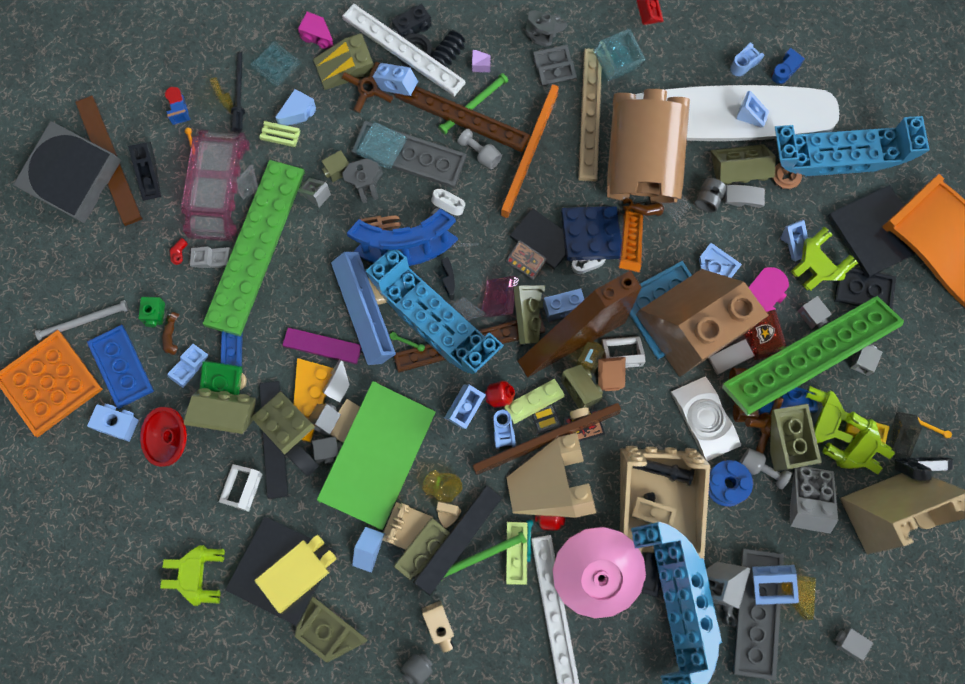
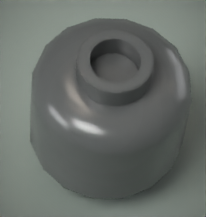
M413 654L402 665L404 673L402 678L407 684H423L432 675L431 667L433 664L424 654Z

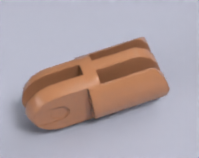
M381 216L360 219L365 223L387 231L397 229L401 225L400 222H396L400 220L398 216L382 218Z

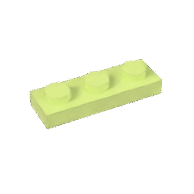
M553 379L514 400L510 405L504 406V408L510 413L513 424H516L564 397V393L556 380Z
M507 522V540L519 535L518 532L523 531L527 540V523ZM521 542L507 549L506 584L527 585V542L524 544Z

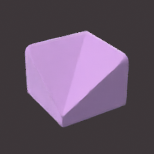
M473 50L472 72H490V55Z

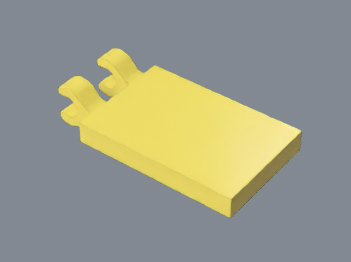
M318 535L312 538L308 544L303 540L255 580L278 613H282L329 574L326 567L337 559L331 551L325 553L320 560L314 552L325 544Z

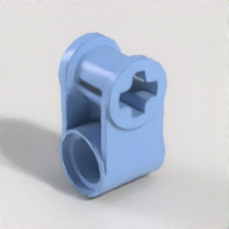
M749 43L734 58L730 67L731 73L735 76L744 75L762 60L764 54L759 53L753 47V44Z
M499 410L495 413L493 419L496 449L510 445L515 447L511 415L506 410ZM505 416L508 421L506 424H499L496 420L497 417Z

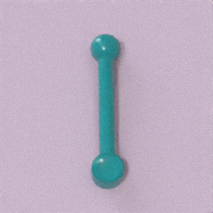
M527 520V562H531V527L533 526V521Z

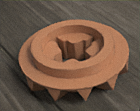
M781 163L775 166V177L772 178L776 185H779L782 189L786 188L789 190L797 187L802 180V174L791 172L789 179H782L784 174L790 172L785 170Z

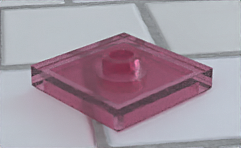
M509 276L487 280L481 316L494 317L513 314L515 302L514 287L518 285V277Z

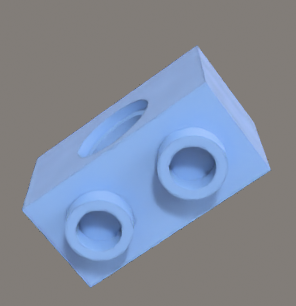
M380 63L373 75L381 91L411 96L418 83L410 67Z
M581 288L544 298L543 306L548 322L565 318L584 300Z
M463 385L444 418L458 427L466 429L483 401L485 394L471 385Z
M105 403L104 406L96 405L87 426L93 430L130 442L139 420L133 417L134 413L123 410L121 413L116 411V407ZM117 417V423L111 426L112 419Z

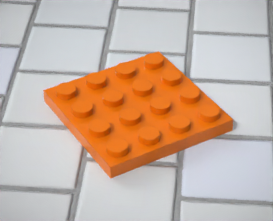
M59 330L52 333L0 371L1 390L35 437L45 433L103 390Z

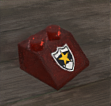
M775 309L768 311L767 314L769 316L743 334L745 338H748L749 346L755 355L753 357L754 361L769 358L786 347Z

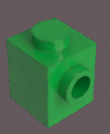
M141 297L139 320L147 327L163 325L165 302L159 297Z

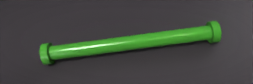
M501 73L497 80L465 107L471 110L474 109L503 83L506 84L508 78ZM447 121L444 124H440L438 128L446 135L455 123Z
M523 531L518 532L519 535L453 564L444 577L521 542L523 544L526 543L527 540Z

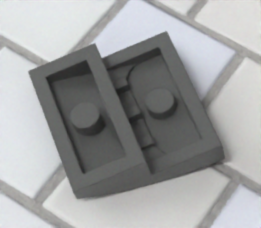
M568 45L533 52L534 62L542 86L577 78Z

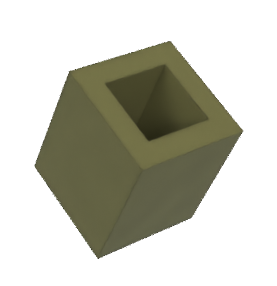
M341 150L322 160L324 167L322 172L326 178L330 177L332 182L343 177L342 173L349 165V162Z

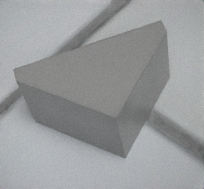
M309 178L298 190L301 195L318 208L331 195L326 182Z

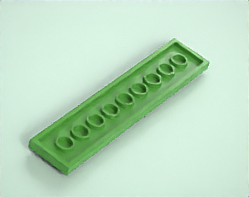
M269 160L204 319L203 325L205 327L241 337L305 173L304 169Z
M876 296L723 383L722 388L748 416L901 327L904 320Z

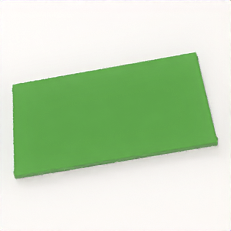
M372 381L319 493L317 501L368 523L379 530H383L435 415V411Z

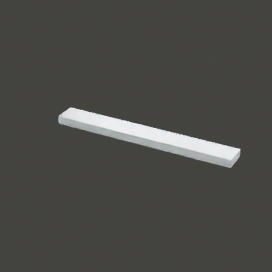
M355 4L342 16L343 20L451 95L455 96L465 85L464 79Z
M551 535L531 538L557 684H579L564 603L554 587L553 566L555 554Z

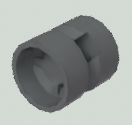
M706 178L700 189L701 192L698 193L694 202L695 205L706 212H716L721 203L720 199L723 198L727 189L726 185L715 178Z

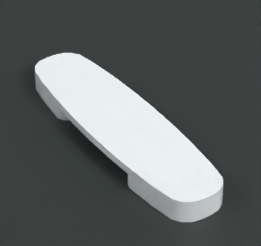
M764 85L701 86L666 90L667 98L686 97L690 99L688 141L766 139L777 141L775 126L794 125L795 135L831 132L839 120L837 100L826 90ZM747 91H751L769 111L764 127H758L736 119ZM644 93L635 94L636 99H643Z

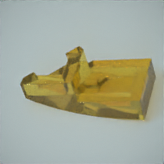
M217 77L211 78L210 82L217 98L223 107L231 113V108L234 105L229 92L223 94Z

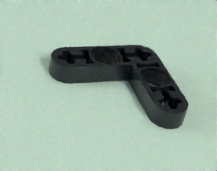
M948 457L895 459V470L919 481L931 480L932 471L953 469V459Z

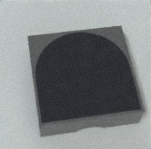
M50 121L13 185L85 223L98 202L101 191L109 183L121 159L113 153Z

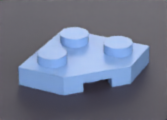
M712 243L709 244L699 258L701 269L730 278L734 276L742 265Z

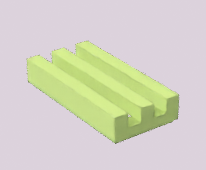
M264 121L260 140L296 147L300 129ZM266 133L293 139V141L266 135Z

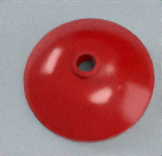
M159 407L151 411L143 422L140 433L141 448L146 459L155 466L165 467L174 464L181 457L186 446V426L184 425L183 418L176 410L170 407Z

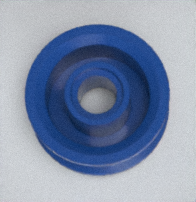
M726 460L718 463L710 470L708 495L715 503L727 507L735 506L746 500L751 494L753 479L750 471L743 464L733 460ZM725 479L732 481V488H728L725 485Z

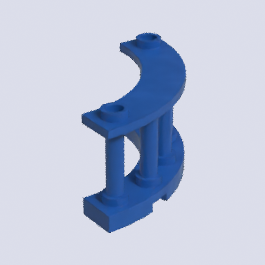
M441 208L430 218L421 222V225L413 228L406 227L387 231L359 219L347 232L348 237L360 243L354 251L359 252L360 258L375 263L388 250H399L407 257L409 266L420 264L439 256L458 240V237L447 231L456 222L455 218Z

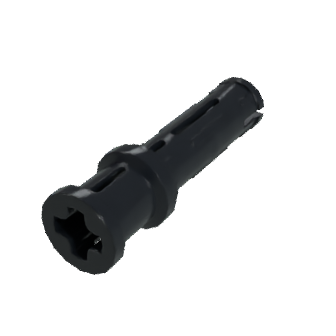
M647 460L646 466L632 467L633 469L667 477L671 482L679 481L686 483L687 486H691L695 469L687 470L678 467L676 464L669 466Z

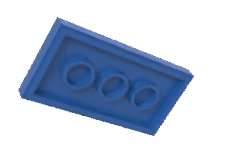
M123 325L87 341L118 409L154 392Z

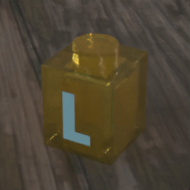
M587 341L576 366L582 365L584 369L587 368L594 374L598 366V359L602 358L605 349L597 342L591 343Z

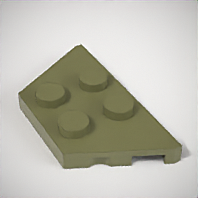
M314 596L295 633V637L327 663L368 641L367 638Z

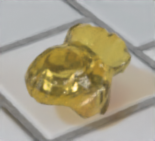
M433 470L425 477L422 490L426 494L434 495L439 502L449 503L462 491L463 485L461 479L455 474L438 473Z

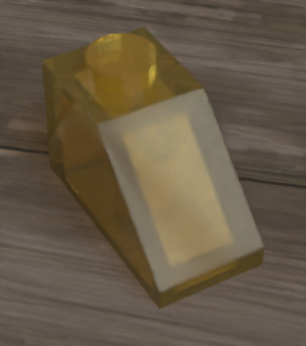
M797 575L799 603H791V605L804 620H814L816 578ZM782 582V590L785 591V595H793L792 582Z

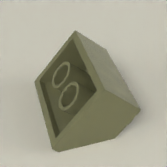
M764 144L711 150L715 177L725 185L738 181L746 183L755 179L764 181L775 177L776 156Z
M207 388L198 389L191 396L184 425L243 434L253 422L251 417L255 412L256 398H251L246 394L232 395L227 391L212 392Z

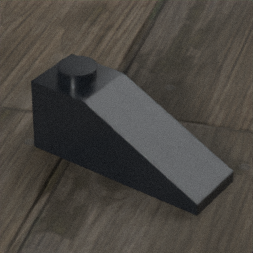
M151 142L128 146L142 200L160 198V184Z

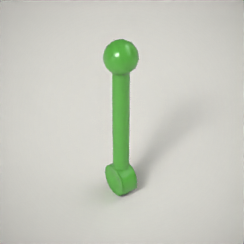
M395 332L389 335L392 340L397 339L416 347L421 352L425 350L423 344L418 345L399 337Z

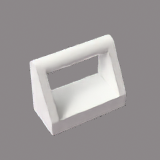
M640 336L602 339L604 359L618 358L610 357L608 346L636 344L638 355L618 357H626L625 368L643 366L646 361Z
M232 464L218 502L249 512L263 474L254 469ZM241 471L248 473L249 477L239 503L229 501L228 497L237 473Z

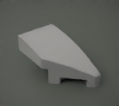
M339 359L331 372V378L322 391L325 395L338 402L342 400L349 387L344 363Z

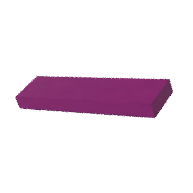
M292 328L287 329L283 342V347L335 360L340 359L356 365L362 349L359 344Z

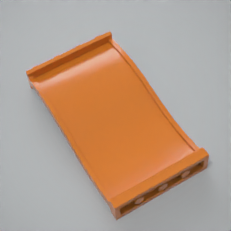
M938 174L882 227L887 232L891 231L905 242L924 261L945 289L965 307V199L944 183V178Z

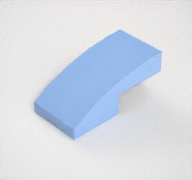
M192 344L180 356V362L167 374L168 377L184 388L202 366L203 361L207 359L208 354Z

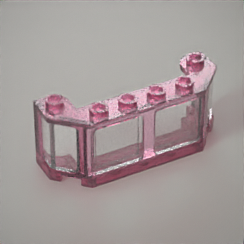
M199 130V136H194L192 140L181 205L182 214H185L186 217L185 224H183V232L187 238L232 242V238L237 232V227L231 219V213L235 210L234 194H237L238 191L236 181L241 171L239 161L242 160L243 154L249 150V140L246 139L244 133L233 134Z

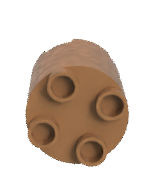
M662 89L644 90L643 99H636V95L632 93L614 94L607 175L608 198L624 201L630 195L650 197L651 203H676L677 199H681L689 120V98H667V91Z

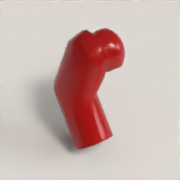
M180 238L170 249V260L175 265L182 263V250L188 245L183 238Z

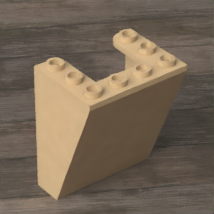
M626 446V449L620 448V532L633 541L631 528L652 524L631 516L637 497L644 499V494L654 492L656 503L677 509L672 527L681 532L694 546L699 557L704 559L710 464L693 448H685V451H677L676 448L667 447L665 450H657L656 447L638 449L636 446ZM647 460L669 466L676 464L678 467L687 470L695 469L691 486H687L686 483L679 481L671 482L667 477L633 469L632 467L646 466ZM653 546L638 548L640 552L655 553Z
M901 473L840 498L866 554L894 549L913 543L912 538H909L908 534L911 530L918 528V526L922 529H930L938 525L965 519V489L934 477L929 481H919Z

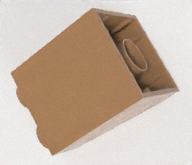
M704 269L699 270L647 304L636 314L679 377L738 339L769 316L745 282Z

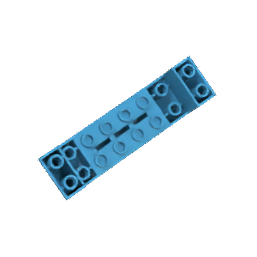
M923 116L904 117L896 128L795 135L794 125L774 127L781 166L789 172L805 176L874 172L911 161L930 150Z
M388 250L366 270L376 289L396 311L397 315L449 363H452L462 371L470 374L476 373L504 346L490 332L486 336L480 333L409 268L407 257L399 250Z
M656 522L631 528L635 549L648 546L654 547L679 667L677 672L661 675L662 684H708L715 670L719 643H722L704 559L699 557L690 541L670 525Z

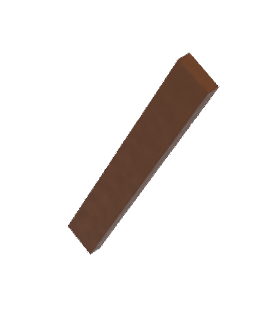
M417 86L414 88L411 96L394 94L395 98L520 152L523 151L530 139V134Z
M89 96L76 101L75 103L90 141L117 156L94 97ZM119 164L108 183V187L121 220L127 226L142 220V216L122 166Z
M539 314L541 320L540 334L545 333V328ZM517 320L478 330L484 336L490 332L502 344L519 340ZM430 344L424 345L425 350L422 352L415 347L397 352L394 355L398 373L446 359Z
M619 403L610 405L473 464L475 473L479 475L544 447L557 437L574 434L616 416L621 412Z

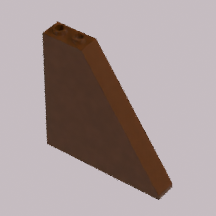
M631 270L595 289L518 360L527 378L625 324L642 288Z

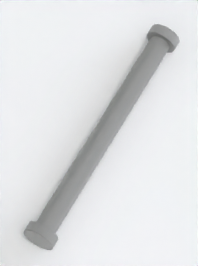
M123 300L120 301V304L42 331L40 329L36 330L35 335L38 341H42L57 330L62 332L120 311H129L126 301Z

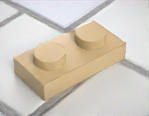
M637 497L631 517L649 523L661 522L672 527L677 509Z

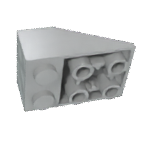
M805 466L794 468L790 504V527L831 534L838 522L834 471Z

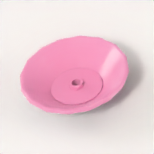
M605 527L585 529L570 537L558 551L553 566L554 587L563 603L577 614L591 618L615 616L629 608L641 594L646 577L644 557L638 548L635 549L634 541L620 531ZM600 575L605 576L603 580H598Z

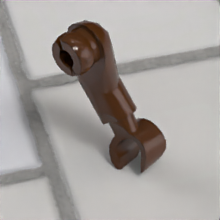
M625 198L623 204L630 203L629 206H623V211L634 210L636 213L645 216H660L664 212V207L661 203L649 205L634 204L630 198Z
M175 312L167 315L166 321H168V324L165 325L162 335L163 350L171 355H175L178 349L177 345L172 344L174 322L179 316Z

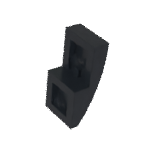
M446 257L441 260L442 267L447 277L442 279V282L450 300H454V273L451 262Z

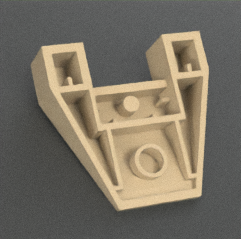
M577 433L557 437L506 477L514 514L581 517L596 513L590 485L585 484L569 488L565 466L584 462Z

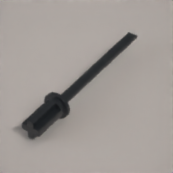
M242 51L237 53L235 107L231 108L232 131H237L238 133H241L243 130V115L245 114V109L241 107Z

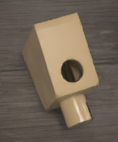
M438 601L422 608V614L434 644L439 643L443 653L452 650L454 645L451 637L454 634L442 602ZM444 627V631L438 632L437 628Z

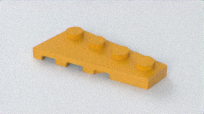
M297 358L294 405L309 419L316 405L324 404L326 395L322 391L332 376L333 368ZM312 429L301 440L311 443L315 430Z

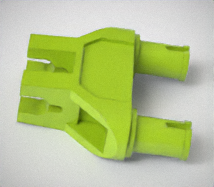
M823 227L814 237L807 238L804 241L801 262L790 271L794 277H799L807 269L811 271L813 276L803 284L807 291H811L823 280H844L845 274L858 264L856 260H853L854 257L848 255L845 260L836 266L822 252L820 245L832 236V233H828L829 230L826 227Z
M809 386L807 391L815 393V395L806 393L805 398L820 402L823 406L814 427L817 443L834 437L851 443L853 435L842 432L838 428L841 420L846 421L848 416L851 418L852 416L844 411L833 391L824 392Z
M853 411L850 413L852 418L848 416L846 422L860 429L858 434L845 450L842 451L831 443H827L826 446L828 448L824 446L822 453L836 460L837 465L841 468L866 467L879 474L883 468L872 457L878 452L891 459L895 452L891 450L890 446L881 441L879 430L874 420H866Z
M199 545L180 560L164 559L163 568L179 569L178 580H161L160 588L177 589L194 606H199L201 603L219 604L220 598H212V596H221L220 590H202L204 563L206 561L223 562L224 557L216 555H225V550L207 549L204 545Z

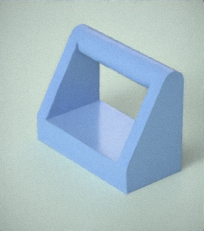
M795 565L752 567L756 605L799 603ZM792 582L793 595H759V583Z

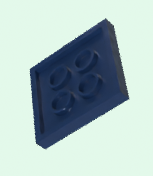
M617 206L562 208L561 216L567 261L620 259L621 233Z

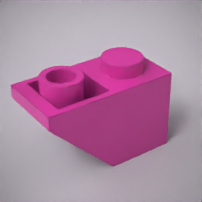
M307 12L298 28L301 39L307 43L313 42L318 44L323 49L333 47V40L324 18Z

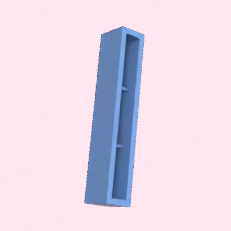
M343 252L331 262L367 364H382L396 355L359 252Z

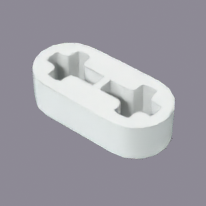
M434 190L431 199L434 205L453 215H461L465 208L464 200L446 190Z
M606 259L600 260V262L597 260H574L571 267L575 273L583 274L601 267ZM577 261H580V263L587 262L583 265L582 269L580 266L576 267Z

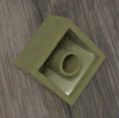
M582 365L563 371L560 380L579 409L590 408L600 402L603 397L600 386L593 383L590 371L587 368L584 369Z

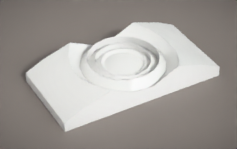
M706 376L671 391L706 461L741 446L734 425L726 415L717 392Z

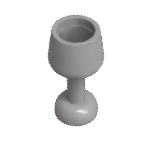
M470 129L464 130L458 138V144L461 146L468 144L478 152L477 159L479 163L489 169L495 168L500 162L502 154L492 144H487L484 147L472 139L473 133Z
M748 448L742 456L740 463L752 475L762 471L776 479L777 487L782 490L789 482L792 473L787 470L781 473L774 471L773 468L765 464L766 457L763 453Z

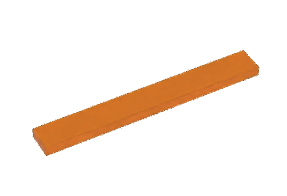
M552 84L502 207V217L508 218L558 96L559 88L556 85Z
M627 210L624 213L619 268L640 272L643 232L642 214Z

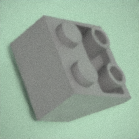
M722 562L714 563L706 569L713 603L739 609L750 568Z

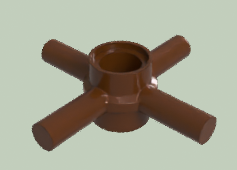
M375 62L368 78L360 80L346 72L342 76V79L358 87L360 96L353 109L356 113H360L366 98L375 95L389 103L393 99V96L377 88L373 78L380 65L379 62ZM370 84L372 91H365L363 85Z
M782 397L775 399L770 414L762 413L758 419H746L745 421L746 426L758 427L762 432L756 451L760 453L764 452L768 439L771 436L772 410L781 408L784 400Z

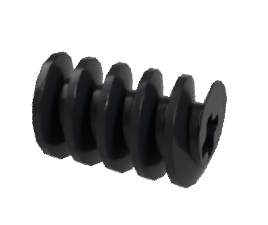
M450 30L448 35L444 37V40L440 42V45L431 53L430 57L448 68L447 65L451 66L452 60H456V55H460V50L465 49L463 44L465 43L464 37L459 32Z

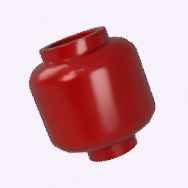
M507 381L491 383L485 392L487 403L494 408L510 405L515 396L513 386Z
M535 515V521L539 522L542 530L557 531L561 526L565 525L566 517Z

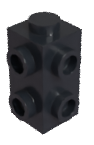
M422 4L413 6L409 11L399 14L392 19L391 30L403 38L409 34L425 32L432 26L431 16Z

